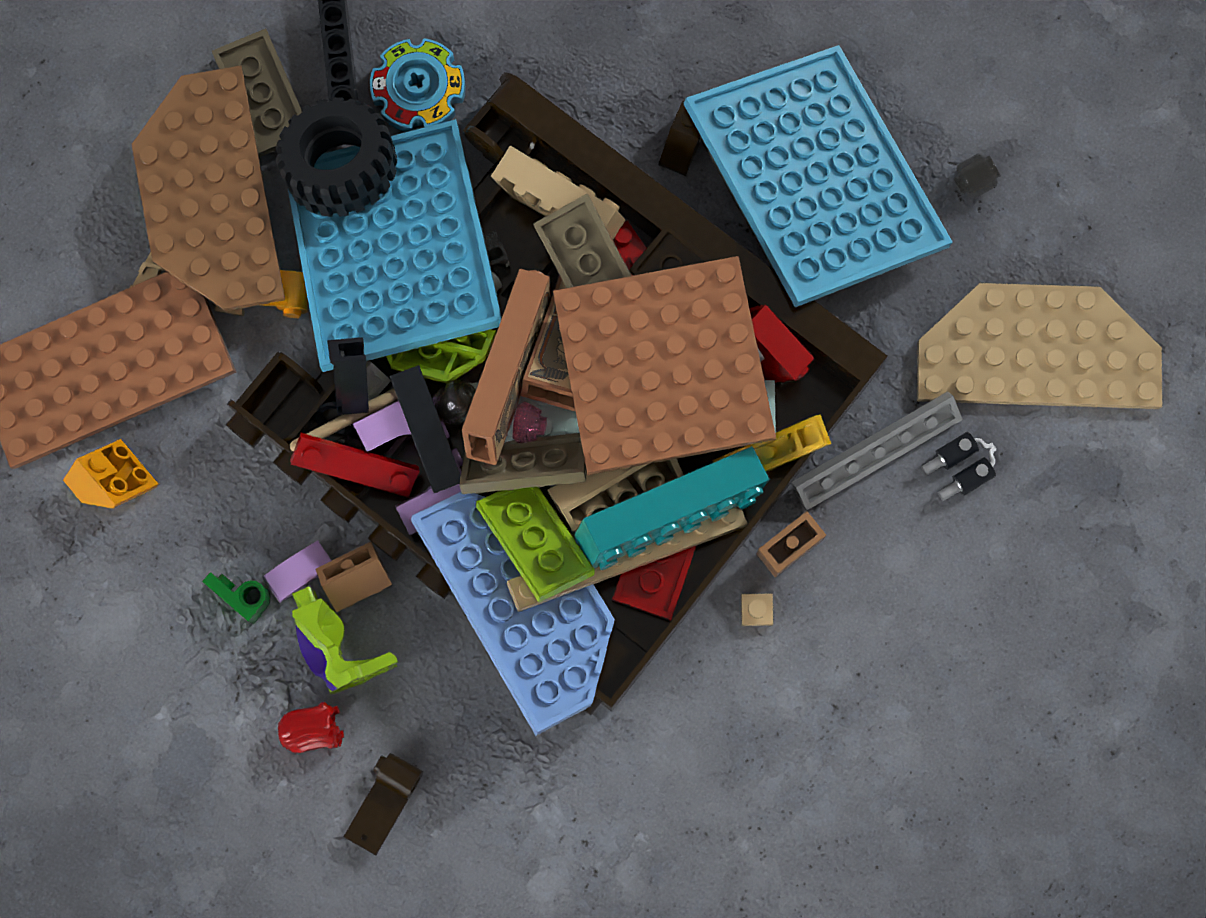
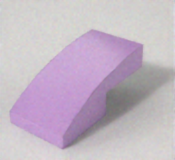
M317 540L265 574L263 579L280 603L291 597L293 593L304 589L308 583L317 579L318 575L315 569L332 560Z

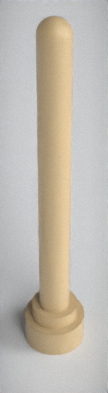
M394 388L368 401L369 413L341 415L312 430L307 435L324 439L398 400ZM298 438L290 443L291 451H294Z

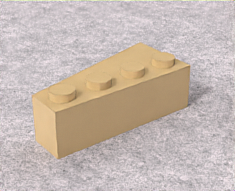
M512 146L508 148L491 175L513 199L545 217L588 194L612 240L625 221L624 217L618 212L620 207L607 198H604L603 201L595 197L596 194L586 186L580 184L578 187L564 174L558 171L556 173L553 172L542 162L530 158Z
M677 459L592 475H587L586 473V482L558 484L548 489V492L559 513L571 530L575 531L578 529L583 518L684 476Z

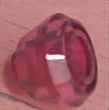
M524 401L518 404L516 409L512 438L518 444L537 441L539 435H545L547 417L542 416L541 409Z

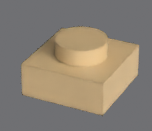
M741 594L742 626H773V594Z

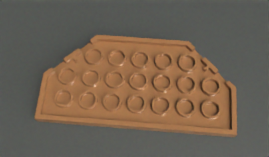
M242 66L183 75L132 143L152 261L155 265L166 270L224 311L284 301V289Z

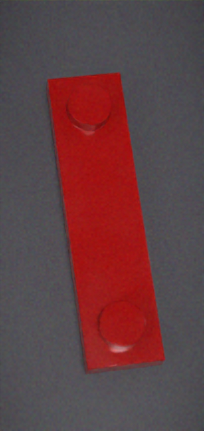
M300 433L290 459L291 465L406 497H409L419 473V467L416 465L304 433Z

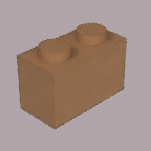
M806 511L761 546L756 555L776 578L822 542L826 534L808 511Z
M372 542L315 569L321 586L336 612L351 607L356 602L379 593L392 585L385 566Z

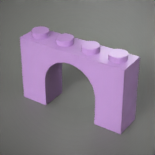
M399 400L353 423L367 452L398 436L411 434ZM440 421L445 432L446 438H449L450 435L443 421ZM455 448L451 451L461 475L462 471L459 467L463 465V460ZM459 484L437 493H433L430 486L423 492L395 505L409 535L417 532L411 521L412 515L461 492Z

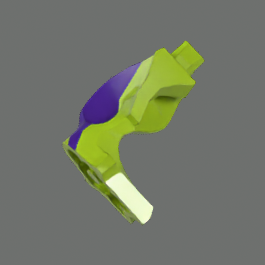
M310 586L292 594L298 606L297 609L292 611V616L295 618L296 635L301 653L311 671L325 681L330 694L362 685L370 679L398 667L396 664L398 663L397 657L391 652L366 660L345 661L340 648L345 628L340 617L323 599L318 598L316 591H312Z

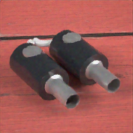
M965 432L937 449V457L921 466L922 471L927 476L942 466L949 470L979 451L977 443H980L984 448H991L989 451L991 462L983 457L952 476L954 483L938 492L942 501L958 492L966 495L996 477L993 468L995 464L993 453L996 451L993 443L986 444L982 439L973 438L969 432Z

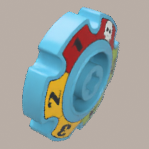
M424 38L422 43L417 46L413 45L410 39H406L393 44L380 55L383 66L372 69L370 92L374 105L384 106L381 114L387 123L401 131L409 132L413 131L416 126L428 127L451 121L455 117V110L452 106L455 103H463L466 84L462 66L452 65L454 55L451 50L441 43ZM418 83L422 87L418 89V87L414 84Z

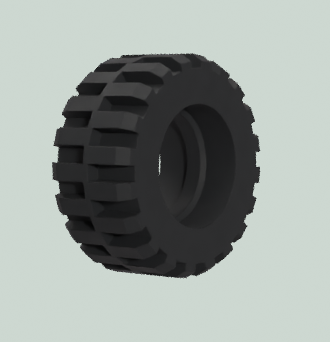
M333 98V101L328 102L326 99L319 100L317 105L312 107L307 105L302 108V113L298 116L294 114L288 121L289 126H284L279 135L281 140H278L276 144V162L290 194L293 195L294 200L300 206H305L306 210L312 213L320 211L322 216L333 217V213H338L339 217L348 216L351 211L356 210L358 213L365 210L364 206L369 203L373 205L380 199V193L385 194L390 187L389 181H393L395 178L397 154L388 128L380 114L375 113L374 108L368 104L361 105L360 101L350 98L348 101H344V98ZM340 145L360 147L357 155L342 167L332 170L314 168L318 158L333 147Z

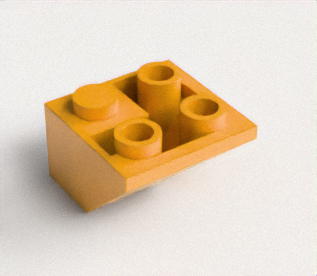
M122 439L77 458L63 479L81 503L107 508H115L158 486V482Z

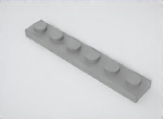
M947 391L792 481L793 488L803 508L806 511L962 421L963 419L954 396Z

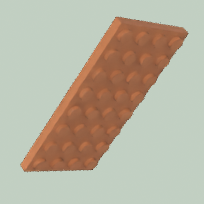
M166 271L0 344V442L10 468L17 469L236 373L206 297L197 293Z

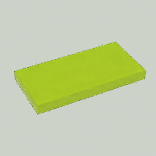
M539 487L500 490L476 501V508L538 602L594 576L595 569Z

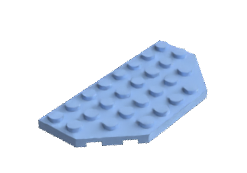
M459 492L412 515L411 521L536 736L592 705L615 619L594 584L518 612L506 583L508 580L521 575L476 508V501L485 497L476 493L462 494V492Z

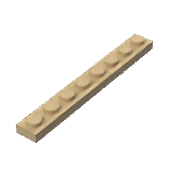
M738 506L728 510L729 514L717 521L712 522L711 518L700 522L701 526L690 533L685 534L682 530L673 534L674 538L667 543L657 546L656 542L645 546L646 550L635 557L629 558L628 555L617 558L618 562L605 570H601L600 567L594 568V576L541 602L537 601L522 576L512 578L506 584L517 611L520 612L742 529L748 523L743 511Z

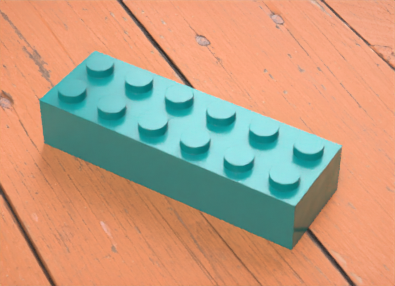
M753 446L583 518L574 535V539L593 568L600 567L601 570H605L618 562L617 558L628 555L629 558L635 557L643 553L647 545L656 542L657 546L672 540L674 538L673 534L683 530L685 534L698 529L702 521L711 518L712 522L727 516L729 514L728 510L738 506L742 510L756 502L755 498L764 492L763 488L770 479Z

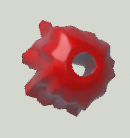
M321 702L318 706L296 709L284 714L278 723V736L281 745L295 753L325 747H341L344 730H340L335 722V715L340 714L339 707H331L327 703Z

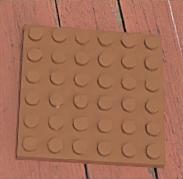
M738 256L553 291L587 475L776 440Z

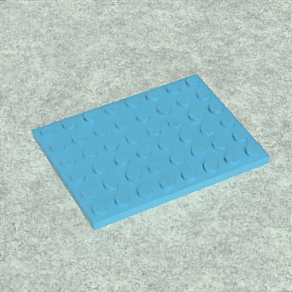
M839 45L685 99L684 106L795 307L947 249L953 243Z
M456 119L391 136L397 154L395 178L393 181H389L390 187L385 194L380 193V199L373 205L369 203L364 206L365 210L357 213L355 210L349 212L348 216L339 217L338 213H333V217L322 216L320 211L312 213L306 210L305 206H300L288 190L318 359L323 372L334 370L333 364L330 363L327 340L363 337L364 355H366V361L499 327L502 315ZM351 146L324 153L318 158L314 168L332 170L342 167L357 155L360 147Z

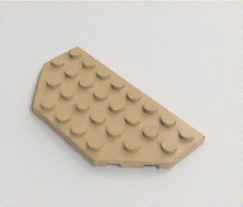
M979 283L917 342V401L930 402L948 391L954 396L956 403L1160 409L1162 407V347L1101 287Z

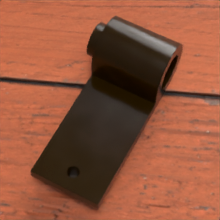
M392 753L387 758L382 755L373 769V772L377 774L375 783L343 838L377 856L423 774L422 770Z

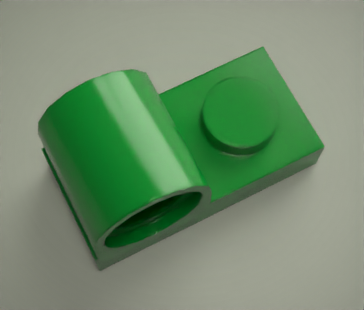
M210 572L202 581L253 625L270 604V592L257 581H246L235 592L232 589L236 585L222 573L217 577ZM259 589L261 593L260 600L256 604H248V593L251 590Z

